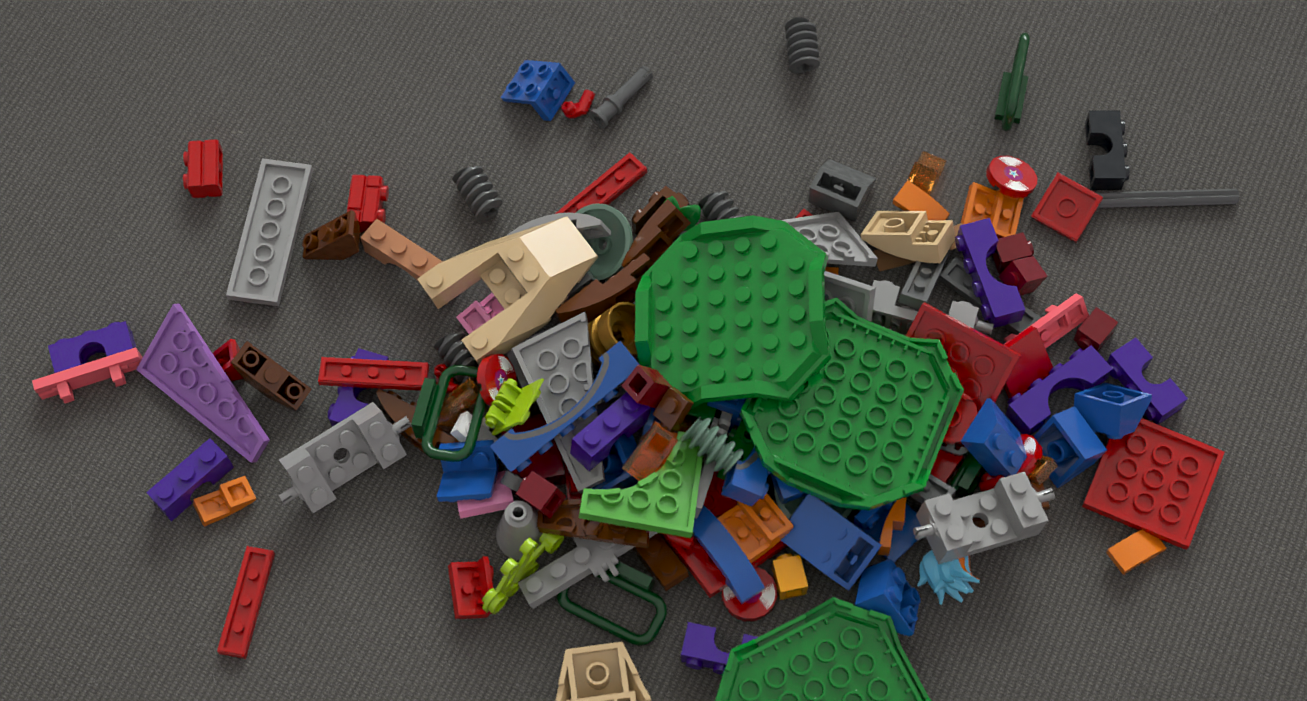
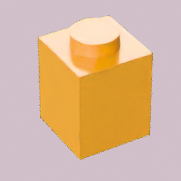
M783 554L778 556L777 560H773L772 572L779 599L783 600L806 595L808 584L800 555Z

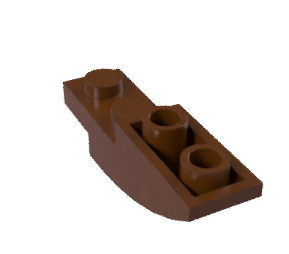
M643 253L616 275L610 277L604 284L595 279L585 286L580 292L555 310L560 324L583 312L587 314V322L590 323L619 302H635V294L640 280L652 266L651 259Z
M378 389L376 392L378 400L392 425L405 416L412 423L417 403L411 402L409 404L393 391L388 390V392ZM437 425L432 442L433 447L439 449L440 444L459 442L453 435L442 432L443 429ZM412 426L400 433L408 442L424 453L422 439L415 438Z
M659 533L649 538V549L641 547L632 548L652 577L655 576L665 591L689 577L687 569Z

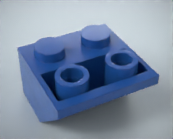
M891 558L865 568L861 573L855 606L891 616L896 633L906 636L914 635L920 596L918 591L907 582L903 570L900 567L897 568Z

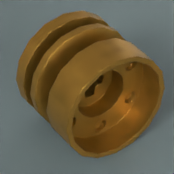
M619 302L588 323L591 358L596 366L601 367L602 363L599 357L619 341L622 342L635 359L638 357L635 345V304Z

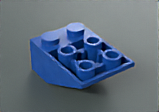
M810 494L805 496L789 518L794 528L781 540L848 591L882 546L870 534L825 502Z

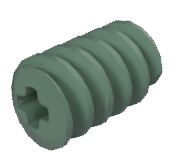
M699 418L684 433L681 441L683 442L691 438L689 448L693 449L699 446L700 449L697 456L700 457L708 454L705 463L708 465L715 461L716 465L713 471L716 473L724 469L725 474L743 455L744 450L739 449L733 452L736 443L731 441L725 444L727 434L724 433L716 436L719 427L716 425L709 429L708 426L711 419L706 418L700 421Z

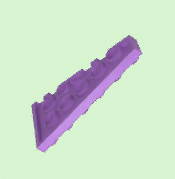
M173 304L136 370L251 463L257 462L270 439L181 305Z

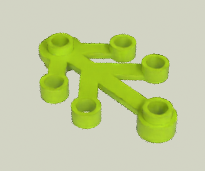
M543 533L539 538V542L542 543L539 547L534 540L528 538L519 549L523 554L519 563L509 558L502 565L500 571L504 576L497 588L490 589L483 597V610L485 612L490 611L492 614L498 613L506 604L508 597H512L519 590L518 581L529 577L537 571L539 564L535 560L545 550L549 554L554 553L562 544L564 536Z

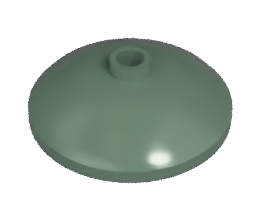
M606 204L587 205L575 213L596 217L611 230V236L589 240L584 237L598 256L589 270L595 279L604 281L616 275L623 268L621 264L633 243L632 230L626 217L616 208ZM604 242H607V246L603 250V244Z

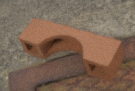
M378 219L360 237L366 253L383 264L392 263L397 265L416 280L437 264L443 262Z

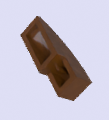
M667 199L636 236L621 265L625 268L631 261L637 259L643 253L651 259L653 265L673 244L672 241L691 224L690 221Z

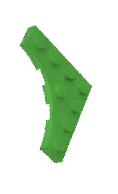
M678 431L675 445L664 465L656 473L653 472L648 477L638 481L637 485L620 490V488H584L578 518L691 538L703 456H697L700 447L697 446L690 449L689 445L692 439L689 438L682 442L681 437L685 432Z

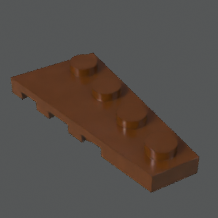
M582 499L564 500L551 519L538 511L537 528L541 533L649 549L648 530L578 518Z

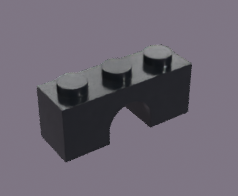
M1089 110L1085 121L1086 144L1100 146L1107 152L1105 155H1093L1089 165L1090 190H1122L1124 182L1129 180L1130 174L1129 165H1125L1124 159L1127 157V143H1123L1122 137L1125 134V121L1121 120L1120 110Z

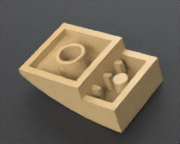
M877 211L861 233V239L897 257L940 264L955 241L953 220H928L926 211Z

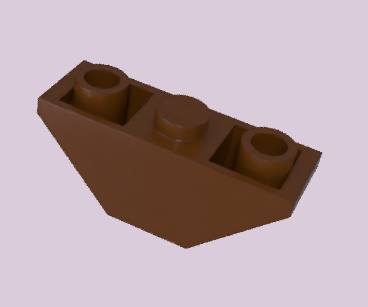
M350 210L305 234L302 243L304 247L303 258L308 260H344L358 253L361 228L356 213Z
M248 341L244 343L230 362L248 384L267 398L294 411L299 408L312 390Z

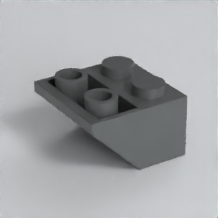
M829 159L820 167L810 186L808 202L830 212H840L843 217L856 222L876 182V178Z

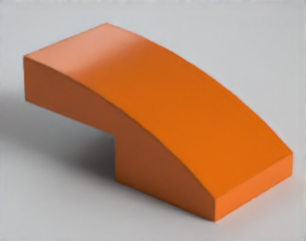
M908 180L893 199V204L903 211H926L928 220H946L950 215L936 200Z
M242 476L221 484L217 491L193 499V505L203 526H207L256 501V497L246 476Z
M906 497L897 500L891 508L883 526L879 542L882 546L878 550L877 555L889 556L892 530L902 531L905 521Z
M1140 530L1109 548L1106 553L1124 575L1141 563L1145 564L1167 548L1160 539Z

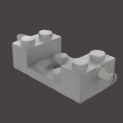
M874 280L872 286L876 287L872 322L906 336L918 312L908 306H896L900 290L899 286H895L890 281ZM952 301L949 316L979 332L989 335L992 333L994 324L978 320V307L965 301Z
M373 402L279 459L290 477L293 487L278 496L284 505L299 496L304 500L311 512L315 513L336 499L332 492L336 488L376 463L385 469L406 456L407 454L400 444L398 434L411 427L410 421L405 416L392 425L387 421L382 411ZM339 448H346V456L341 460H335V451Z
M1021 472L999 479L994 489L956 500L952 499L950 493L925 500L916 514L921 527H915L913 532L917 540L924 537L927 538L938 564H943L1039 535L1049 521L1041 503L1054 500L1055 494L1054 492L1052 493L1053 490L1051 488L1036 492L1032 488L1026 473ZM972 518H981L985 522L986 527L979 528L975 526Z

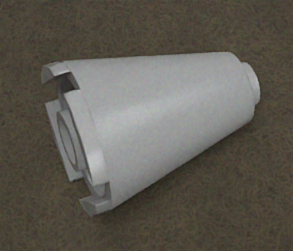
M514 501L507 506L496 530V540L501 551L516 561L522 558L523 554L519 549L528 538L534 540L538 547L542 544L539 542V538L543 533L539 532L537 528L538 511L524 501Z

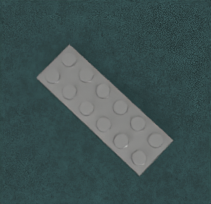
M262 159L226 293L228 300L279 306L313 173L312 165Z

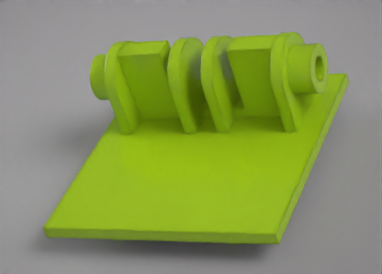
M543 378L522 388L517 387V382L513 379H507V381L502 383L498 394L495 396V400L492 402V406H490L485 416V424L490 428H494L493 436L503 431L507 432L518 424L522 425L525 423L530 415L528 411L530 406L541 394L540 387L544 381Z

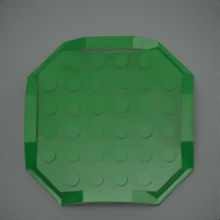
M752 215L700 222L677 238L646 271L637 287L635 294V345L639 365L656 369L672 387L678 389L694 403L691 409L706 402L754 397L792 402L805 388L804 383L814 373L818 374L831 360L825 321L824 272L828 261L827 254L785 221Z
M837 297L825 301V321L831 360L818 374L814 373L804 383L805 388L792 402L762 397L747 398L740 411V415L763 467L786 485L838 507L869 511L924 490L964 389L956 373L952 372L947 362L948 356L939 339L909 338L859 317Z
M834 597L768 633L732 648L715 701H932L901 647L891 616L873 610L869 611Z

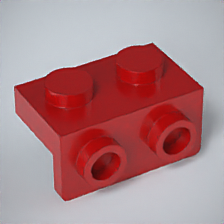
M481 557L478 562H451L448 565L455 619L487 618L491 612L483 610L484 602H482V599L493 588L492 580L494 577V570L489 563V557Z

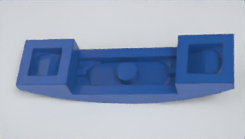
M703 505L698 518L694 519L692 536L696 538L726 578L725 583L740 603L743 604L763 591L765 586L734 538Z

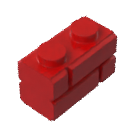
M219 140L189 141L188 151L183 153L184 165L188 167V173L183 174L184 188L189 190L193 198L221 196L223 190V150Z
M353 175L351 178L347 212L351 210L356 213L361 228L360 233L366 232L376 219L385 224L386 211L382 207L383 201H388L389 188L384 185L381 176Z

